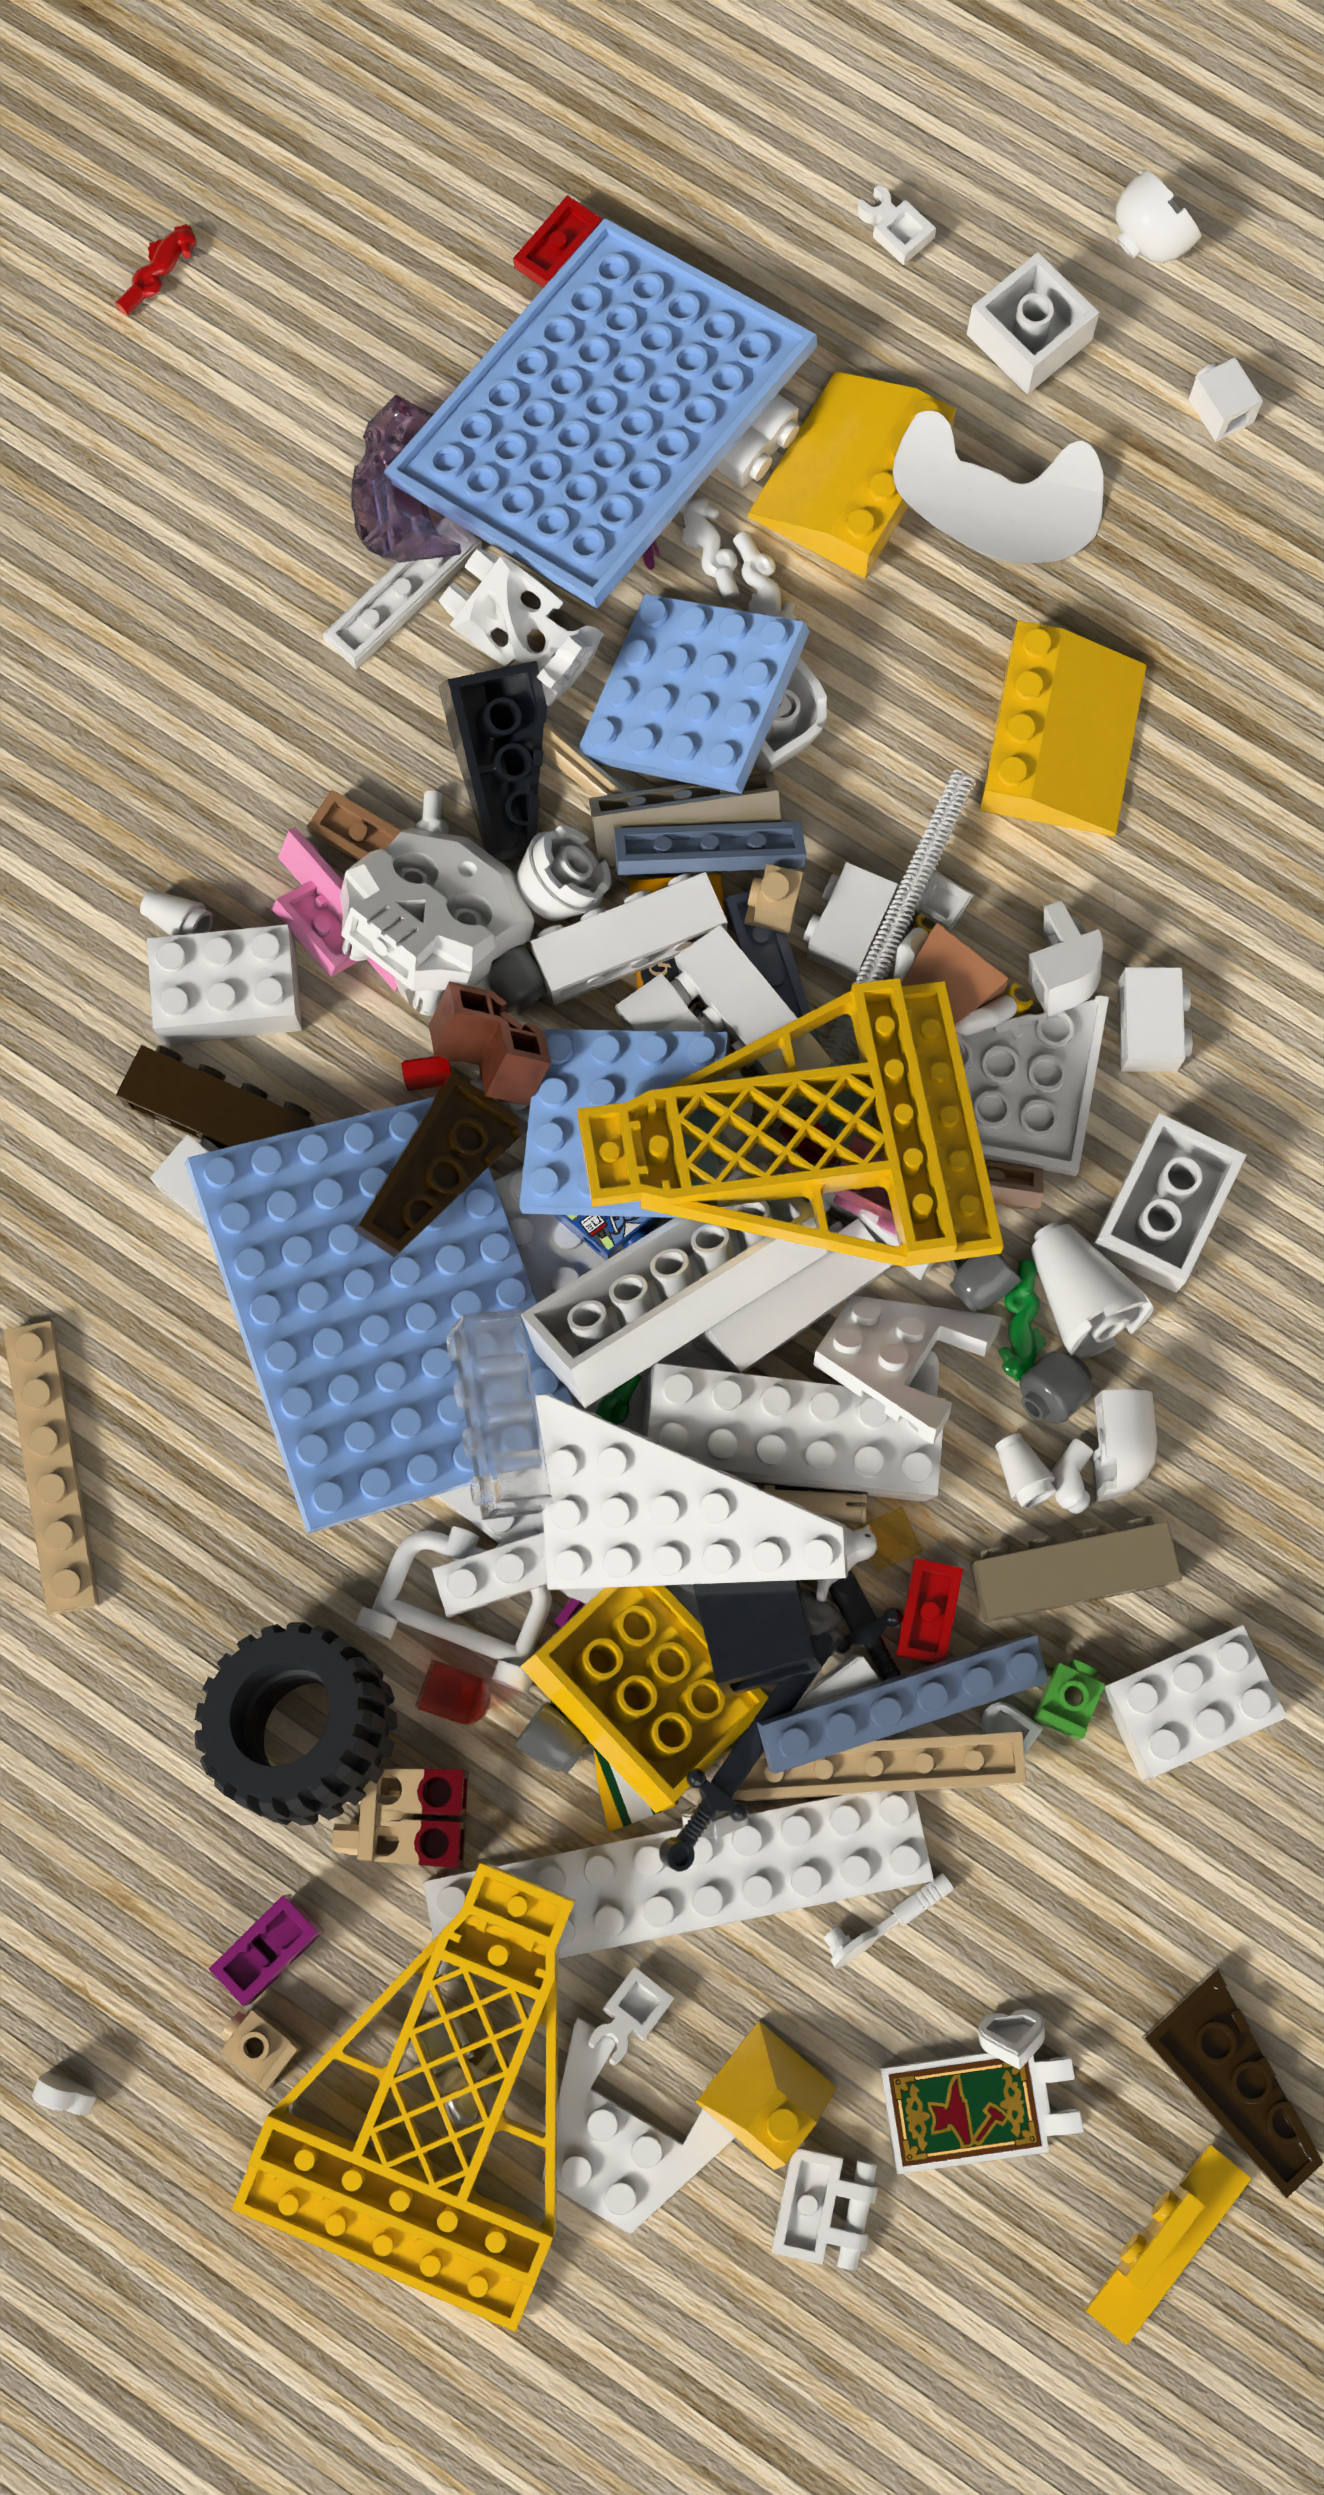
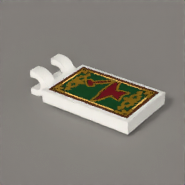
M987 2052L880 2067L897 2174L1049 2152L1047 2136L1084 2132L1081 2112L1076 2107L1050 2112L1046 2083L1075 2080L1072 2059L1068 2058V2056L1034 2061L1032 2056L1020 2070Z

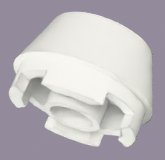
M561 825L554 831L541 832L535 835L528 846L516 875L519 892L529 907L540 916L553 921L563 920L596 909L602 901L603 894L611 885V873L607 861L604 859L601 863H598L594 854L584 845L590 839L572 827Z

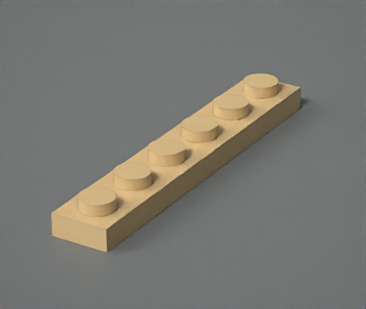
M51 1321L3 1330L47 1614L56 1615L99 1606L55 1325Z
M1022 1732L872 1741L777 1774L769 1771L765 1752H763L732 1799L736 1802L1026 1784ZM725 1750L723 1752V1763L732 1750Z

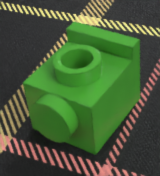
M1070 1659L1068 1666L1061 1663L1055 1665L1031 1720L1072 1739H1084L1090 1719L1105 1687V1683L1095 1679L1098 1670L1074 1659ZM1068 1687H1075L1081 1693V1701L1077 1706L1070 1705L1065 1700L1064 1694Z

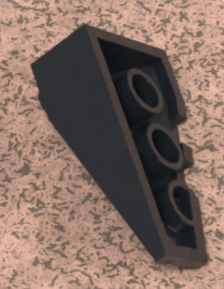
M537 661L447 679L438 686L449 734L484 849L498 861L524 856L531 840L537 834L540 799L538 796L540 767L543 763V729L547 716V703L542 682L537 678L539 675Z

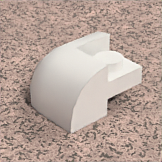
M800 656L753 766L761 773L771 772L804 751L821 733L827 719V695L819 680Z
M1135 1389L1101 1390L1094 1398L1099 1447L1092 1454L1096 1501H1108L1125 1496L1147 1479L1156 1462L1158 1442L1153 1393L1150 1391Z

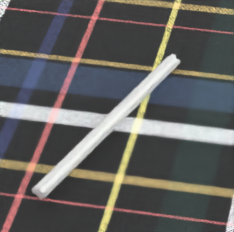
M960 770L952 771L954 774L950 776L949 784L945 786L947 789L943 791L942 799L938 801L940 804L936 806L935 814L931 816L933 819L929 821L928 829L924 831L926 834L922 836L921 844L917 846L919 849L915 851L914 859L910 861L912 864L908 866L907 874L903 876L904 880L899 885L900 889L896 891L895 900L891 902L893 905L889 906L891 910L887 911L888 915L884 917L886 920L882 921L881 930L877 932L879 935L875 936L874 945L870 947L869 956L865 958L867 961L863 962L865 966L860 968L862 970L858 973L860 976L856 977L857 981L853 984L880 981L887 977L885 971L889 972L888 966H892L890 961L894 962L893 956L896 957L895 952L900 942L904 940L902 937L906 936L905 931H908L907 927L911 925L909 922L913 921L912 916H915L914 910L917 911L916 907L920 906L919 900L922 901L921 896L925 895L923 893L924 890L927 891L928 881L932 880L931 875H934L935 866L939 865L938 860H941L942 851L946 850L947 840H950L949 836L953 835L954 825H957L956 821L960 819L959 815H962L961 810H964L963 806L966 805V800H969L968 795H971L970 791L973 790V785H976L974 783L975 779L963 774ZM843 1014L837 1018L838 1023L834 1024L836 1028L831 1030L833 1032L829 1035L831 1038L827 1039L828 1043L824 1045L826 1048L823 1050L833 1060L834 1066H842L841 1063L846 1065L845 1059L849 1057L845 1053L851 1054L848 1047L853 1049L854 1047L851 1043H856L852 1018L848 1014ZM808 1100L793 1113L798 1117L809 1118L817 1108V1105ZM781 1138L783 1143L780 1144L786 1147L788 1145L787 1140ZM782 1166L776 1174L780 1175L792 1172L783 1168Z

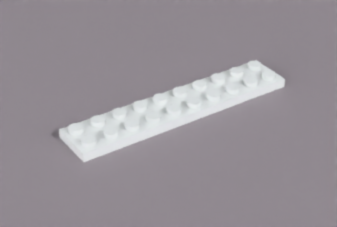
M915 1791L841 1795L749 1814V1824L743 1828L719 1838L702 1836L698 1838L699 1841L696 1842L697 1844L693 1848L695 1852L694 1861L685 1871L677 1872L661 1862L659 1857L661 1844L670 1837H677L682 1828L496 1866L576 1900L558 1944V1959L934 1881ZM476 1871L423 1881L433 1939L460 1912ZM443 1961L439 1969V1975L458 1967ZM460 1974L444 1982L463 1979L465 1977L463 1974Z

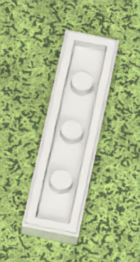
M444 517L323 633L324 641L357 670L466 565L478 547L483 549L482 541L475 534Z

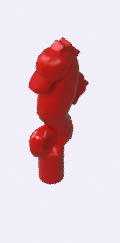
M184 224L174 227V231L162 240L159 239L156 242L149 243L148 258L151 263L135 272L131 280L132 285L114 303L123 315L128 316L145 298L153 297L160 292L162 280L159 277L173 270L181 252L184 258L192 257V249L196 246L197 239L191 226Z

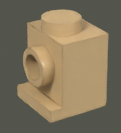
M766 864L763 879H753L744 924L790 935L801 892L803 872Z
M256 2008L251 2010L247 2016L239 2011L232 2018L220 2035L227 2042L219 2052L257 2082L261 2089L267 2091L275 2085L304 2045L260 2009ZM251 2037L259 2038L264 2044L263 2053L259 2057L251 2056L247 2051V2042Z

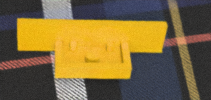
M1208 2144L1173 2192L1168 2190L1155 2204L1151 2211L1153 2219L1141 2234L1139 2232L1135 2233L1124 2245L1119 2255V2258L1122 2260L1084 2310L1127 2346L1251 2181V2178L1211 2144Z

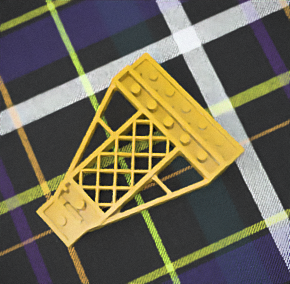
M900 978L852 984L851 991L666 1088L649 1090L624 1103L577 1109V1120L592 1207L640 1201L641 1209L901 1267L1001 1254L1004 1247L945 981L901 986ZM843 1014L850 1015L861 1063L797 1071L791 1041ZM776 1049H781L786 1073L717 1081ZM852 1090L866 1100L855 1115L833 1101L840 1091ZM803 1096L817 1105V1108L806 1121L785 1108L793 1097ZM756 1103L769 1112L757 1128L736 1114L743 1104ZM707 1109L720 1118L708 1134L687 1121L695 1110ZM870 1109L874 1128L862 1120ZM825 1111L846 1125L835 1140L813 1127ZM776 1118L798 1131L786 1147L765 1134ZM727 1124L749 1137L737 1153L716 1140ZM853 1131L876 1144L864 1160L842 1146ZM682 1132L699 1143V1146L688 1159L686 1157ZM805 1137L826 1150L815 1166L794 1153V1150ZM756 1143L777 1156V1159L766 1173L744 1159ZM707 1150L728 1162V1165L717 1179L695 1166ZM880 1153L881 1161L873 1162ZM833 1156L848 1165L825 1168ZM785 1162L799 1171L776 1175ZM736 1168L750 1177L749 1179L727 1181ZM690 1177L702 1185L692 1186ZM869 1187H883L888 1192L899 1246L829 1232L822 1195ZM806 1197L812 1204L816 1229L721 1207Z
M481 1861L460 1912L267 2115L247 2165L249 2167L231 2210L516 2332L557 2229L558 1944L576 1900ZM443 1961L458 1967L437 1976ZM415 1973H422V1980L389 2062L381 2064L346 2048L347 2044ZM463 1974L474 2001L448 2011L438 1984ZM473 1974L502 1985L505 1988L482 1997ZM431 1992L440 2016L417 2025ZM520 1993L535 1999L529 2016ZM511 1994L521 2021L495 2031L485 2004ZM477 2008L488 2035L462 2046L452 2018ZM444 2023L454 2050L429 2060L418 2033ZM540 2024L546 2026V2133L512 2120L505 2113V2106L536 2028ZM524 2028L509 2065L499 2039ZM412 2041L421 2064L398 2074L409 2044ZM491 2043L502 2070L476 2080L466 2053ZM458 2057L468 2084L443 2095L432 2067ZM334 2058L376 2076L380 2083L357 2140L346 2139L289 2113V2106ZM424 2071L434 2099L409 2109L399 2082ZM504 2078L492 2111L489 2113L480 2088ZM392 2089L401 2113L378 2123ZM472 2092L482 2119L457 2129L446 2102ZM438 2106L448 2133L423 2144L413 2116ZM404 2121L415 2148L391 2158L379 2131ZM485 2127L470 2163L460 2137ZM506 2131L545 2148V2220L538 2221L484 2198L475 2191L476 2179L496 2132ZM371 2139L374 2143L376 2151L368 2148ZM452 2141L462 2168L438 2178L427 2151ZM418 2155L424 2171L403 2162ZM465 2176L461 2187L450 2183Z

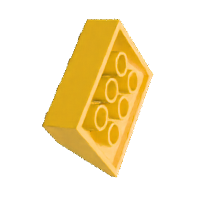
M835 371L800 427L797 436L789 445L748 512V518L866 579L909 507V504L904 501L897 491L893 478L894 460L903 436L916 414L929 410L942 414L949 422L951 430H953L956 408L917 388Z
M1017 620L1010 646L979 811L1115 837L1147 665L1063 628Z
M664 1585L601 1589L520 1666L655 1813L674 1804L690 1787L686 1779L688 1772L695 1768L705 1772L749 1727L769 1698L761 1688L725 1697L716 1684L703 1626Z

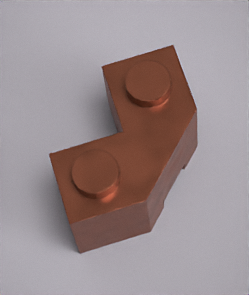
M449 981L429 1023L434 1055L454 1062L462 1061L479 1065L486 1097H491L501 1102H513L530 1106L531 1097L535 1096L551 1065L544 1032L531 1021L525 1023L524 1026L504 1011L508 1003L494 992Z

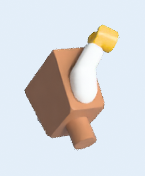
M919 914L912 930L897 948L894 979L900 978L901 986L945 981L956 1034L968 1036L996 1027L1008 1019L1025 1014L1034 1001L1031 998L1027 1002H1022L1016 998L1015 994L1021 988L1019 984L1014 983L1002 995L1006 991L1008 977L943 928L942 924L937 923L933 929H929L922 924L925 915Z

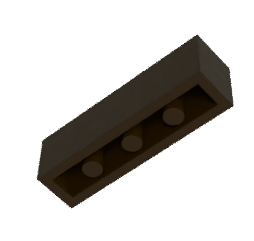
M144 1045L140 1046L116 1093L124 1107L200 1141L206 1138L219 1149L315 1126L313 1120L309 1118L311 1113L303 1107L285 1101L283 1107L266 1100L268 1094L258 1087L248 1083H242L240 1088L224 1081L226 1076L220 1071L205 1064H200L198 1069L182 1063L183 1056L161 1045H158L156 1051Z

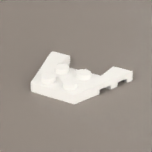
M853 1295L816 1349L813 1365L858 1396L862 1397L868 1393L885 1405V1414L897 1422L905 1418L919 1428L917 1434L919 1437L934 1444L949 1418L952 1402L909 1387L910 1383L937 1340L985 1357L999 1333L1002 1318L990 1314Z
M578 2017L573 2027L557 2104V2190L626 2233L631 2234L726 2147L735 2136L702 2108L684 2142L681 2143L592 2089L593 2083L616 2042L611 2037H603L592 2049L588 2046V2042L597 2027ZM545 2167L542 2177L543 2182H545Z

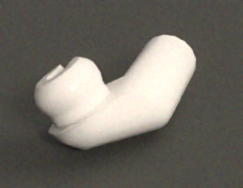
M1075 1438L1055 1464L1051 1473L1055 1477L1053 1485L1057 1491L1055 1493L1057 1503L1071 1513L1078 1514L1085 1511L1090 1504V1495L1085 1491L1080 1471L1094 1452L1088 1445Z

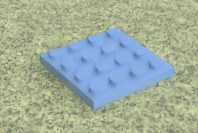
M645 594L578 749L596 764L742 794L810 633L808 627L803 621Z
M541 1029L545 1034L551 1065L535 1096H532L530 1101L519 1208L522 1213L681 1218L641 1209L640 1201L592 1207L577 1120V1109L628 1102L649 1090L663 1089L729 1055L730 1039L728 1032ZM725 1076V1077H723V1078H721V1079H719V1080H717V1081H725V1080H727V1076ZM707 1109L695 1110L687 1121L708 1134L720 1118ZM682 1132L686 1157L688 1159L699 1146V1143ZM722 1132L716 1138L720 1143L722 1141ZM707 1150L695 1166L717 1179L719 1176L720 1157ZM690 1177L692 1186L702 1185Z

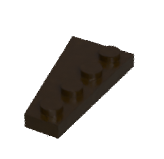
M452 1072L439 1089L353 1231L391 1256H397L527 1131L528 1122L493 1098L486 1097L483 1091Z
M1214 1968L1141 2038L1283 2197L1288 2198L1324 2162L1294 2107L1287 2100L1275 2078L1276 2075L1266 2056H1263L1251 2034L1250 2027L1241 2010L1234 2003L1226 1988L1227 1985L1219 1970Z

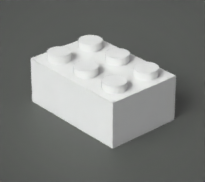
M288 924L147 938L153 1030L163 1045L303 1031L296 942Z
M1159 1113L1148 1129L1093 1242V1246L1109 1261L1177 1293L1186 1283L1247 1155Z
M1244 1625L1108 1684L1102 1691L1105 1703L1141 1780L1152 1779L1287 1718Z

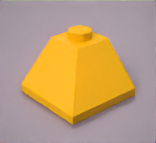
M758 2021L695 2102L769 2167L776 2170L787 2164L817 2124L837 2087L763 2023Z

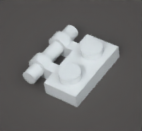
M799 2147L789 2160L771 2249L772 2253L823 2265L826 2244L828 2243L841 2246L837 2263L838 2267L857 2271L861 2251H866L869 2234L865 2233L869 2206L870 2203L875 2204L878 2187L874 2186L877 2165L865 2161H857L854 2181L840 2178L843 2163L841 2156ZM836 2196L850 2199L845 2227L830 2225Z

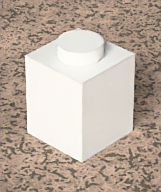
M1236 358L1221 365L1215 362L1204 367L1196 375L1188 399L1215 442L1253 424L1263 402Z

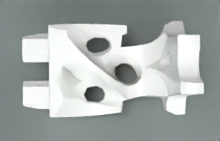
M478 547L467 561L465 568L482 582L472 595L453 582L439 599L441 605L454 617L450 626L505 667H509L515 660L521 663L537 661L539 669L537 678L542 682L546 703L548 706H551L560 695L575 683L587 668L597 651L604 633L598 628L584 626L575 631L565 629L549 617L555 609H561L564 605V602L511 558L504 555L498 558ZM525 591L533 592L540 598L541 606L539 609H531L525 606L520 599L521 594ZM496 628L507 632L509 639L504 647L497 645L492 640L491 632ZM531 630H540L545 636L546 644L541 652L531 650L528 645L527 635Z

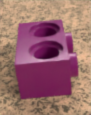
M292 1894L282 1895L208 1969L242 2006L252 2004L325 1929Z

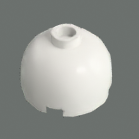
M1149 170L1142 172L1134 178L1121 193L1116 206V222L1122 233L1116 240L1132 259L1140 254L1150 262L1166 263L1176 260L1186 253L1202 235L1185 208L1180 210L1173 201L1174 194Z

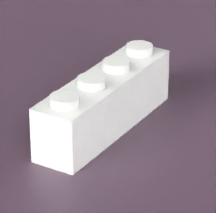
M706 872L696 876L692 873L682 874L672 879L666 888L650 893L649 890L639 891L627 897L623 905L608 911L605 907L596 908L584 914L580 922L565 928L563 925H554L542 930L537 935V939L530 942L533 956L543 974L545 985L553 1004H559L672 959L718 925H721L727 932V919Z
M718 925L674 957L679 971V975L675 979L686 990L691 1001L697 997L706 1009L702 1013L717 1032H728L729 1038L734 1042L730 1045L732 1052L798 1019L721 925ZM809 1032L791 1041L797 1071L834 1067L833 1060ZM776 1049L744 1066L745 1069L753 1066L760 1076L786 1073L781 1049ZM803 1096L793 1097L785 1107L793 1112L807 1102L808 1099Z
M859 1218L844 1227L841 1221H838L828 1228L829 1232L876 1242ZM828 1250L829 1253L699 1335V1338L723 1371L744 1374L851 1298V1296L882 1276L892 1264Z

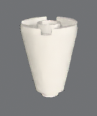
M1057 1222L1046 1225L1035 1234V1242L1030 1251L1065 1349L1071 1356L1074 1354L1080 1359H1086L1098 1355L1117 1345L1113 1337L1125 1327L1131 1335L1150 1317L1154 1308L1148 1296L1070 1224L1059 1225Z

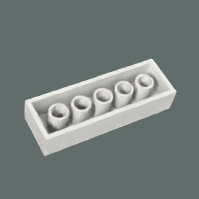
M764 1162L757 1166V1168L765 1173L770 1168ZM744 1174L736 1180L749 1179L750 1177ZM802 1197L721 1207L816 1229L813 1209ZM673 1218L521 1313L535 1352L582 1406L586 1408L829 1252L825 1249L686 1218Z
M655 1363L648 1372L642 1435L678 1453L698 1459L716 1470L725 1471L749 1482L842 1493H868V1496L926 1502L938 1496L943 1428L934 1444L929 1443L917 1435L919 1429L917 1426L905 1418L899 1422L895 1421L884 1413L885 1405L868 1393L860 1397L847 1387L840 1385Z

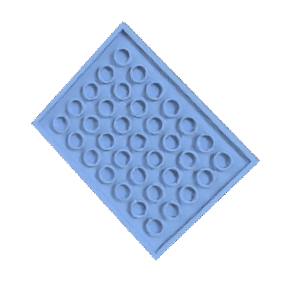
M604 218L386 468L384 473L390 484L593 607L598 608L818 346L817 336L797 323Z
M435 1097L187 1157L185 1162L307 1534L540 1464L536 1395L550 1393L554 1395L553 1397L573 1405L567 1387L535 1352L522 1319L521 1313L536 1305L537 1302L489 1167L395 1257L353 1231Z

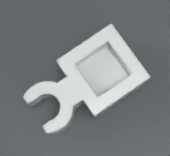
M877 185L874 187L873 198L880 205L872 207L861 199L858 201L857 214L862 221L868 224H877L874 226L873 238L901 264L905 265L935 238L936 227L906 200L895 207L891 203L889 191L885 187Z
M634 1967L602 2010L613 2021L610 2024H603L597 2027L589 2039L588 2046L593 2049L601 2038H613L617 2044V2050L613 2053L609 2062L612 2065H616L627 2052L628 2036L630 2033L643 2042L675 1998Z

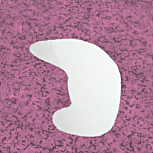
M929 410L916 414L903 436L895 456L893 478L897 491L904 501L936 528L985 556L1014 563L1060 561L1075 555L1096 537L1102 519L1103 469L1093 447L1084 441H1076L1069 444L1037 479L1029 483L1020 484L1011 482L1003 475L984 467L960 461L955 453L954 436L949 422L942 414Z

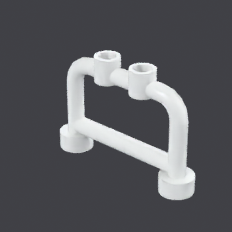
M453 1526L449 1535L424 1530L415 1532L404 1539L394 1553L372 1609L362 1607L354 1626L375 1636L391 1640L397 1623L401 1622L498 1660L491 1680L513 1690L528 1694L533 1680L520 1666L533 1655L550 1612L552 1596L551 1591L547 1589V1585L530 1591L532 1594V1604L514 1646L397 1600L413 1558L418 1552L426 1549L433 1550L457 1561L487 1551L476 1546L480 1538L478 1535Z

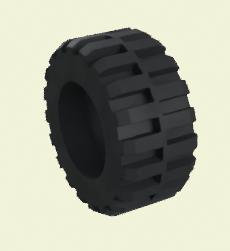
M290 1622L286 1630L278 1624L271 1625L261 1630L262 1637L258 1639L249 1634L237 1643L239 1650L235 1654L230 1655L226 1652L217 1662L221 1669L213 1679L208 1676L202 1688V1691L207 1693L204 1704H197L195 1720L202 1724V1729L196 1730L194 1733L196 1749L205 1753L201 1757L200 1763L206 1775L215 1779L214 1786L224 1796L234 1800L235 1803L253 1813L276 1823L288 1825L293 1821L300 1826L314 1825L318 1821V1814L327 1820H331L343 1814L342 1805L349 1802L356 1806L366 1797V1793L362 1789L371 1780L377 1784L384 1770L379 1768L383 1756L391 1757L395 1742L389 1739L388 1735L389 1731L397 1729V1713L387 1706L393 1704L395 1698L391 1686L383 1681L384 1673L378 1665L369 1659L364 1652L333 1631L319 1625L312 1628L305 1622ZM310 1683H323L329 1697V1716L321 1738L300 1759L286 1765L271 1766L265 1753L264 1732L272 1710L287 1693L295 1688Z

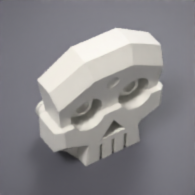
M411 827L401 831L385 850L371 851L350 867L345 873L340 894L343 912L341 936L345 938L342 950L345 956L350 952L352 945L349 959L364 961L371 958L409 989L416 991L412 1002L415 1010L420 1008L421 1000H423L420 1014L426 1016H433L449 981L472 987L489 973L494 959L502 956L510 949L529 941L534 925L530 908L519 892L516 874L468 837Z

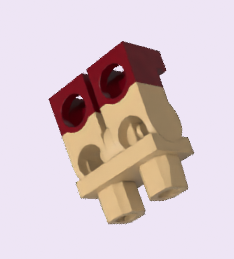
M382 1769L384 1773L377 1784L370 1780L362 1789L366 1793V1797L358 1803L361 1804L359 1825L334 1823L332 1850L348 1855H357V1861L463 1868L466 1823L415 1820V1814L466 1816L469 1771L463 1769Z

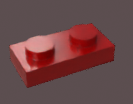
M567 195L513 258L514 268L544 288L601 223L602 218Z
M917 1558L914 1559L895 1654L896 1657L929 1664L946 1660L963 1568Z

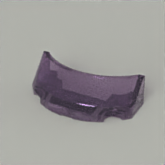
M395 395L368 422L362 437L365 440L366 451L361 462L354 466L351 490V507L354 513L356 532L368 551L390 562L403 563L460 555V544L437 532L430 518L427 505L392 485L391 480L384 473L386 468L433 416V413L398 395Z

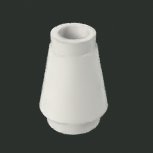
M150 890L141 902V914L170 936L206 933L211 930L213 915L210 911L206 910L205 905L201 902L156 890Z
M1020 1433L1010 1435L995 1445L1012 1501H1018L1022 1509H1029L1055 1495L1057 1492L1053 1485L1055 1477L1029 1444L1024 1441Z

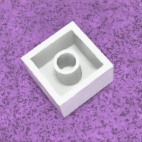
M1037 252L972 306L967 336L1028 395L1092 341L1100 312Z

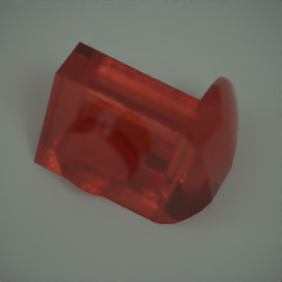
M432 1659L415 1707L418 1710L464 1725H473L479 1722L491 1709V1693L486 1680L480 1675Z

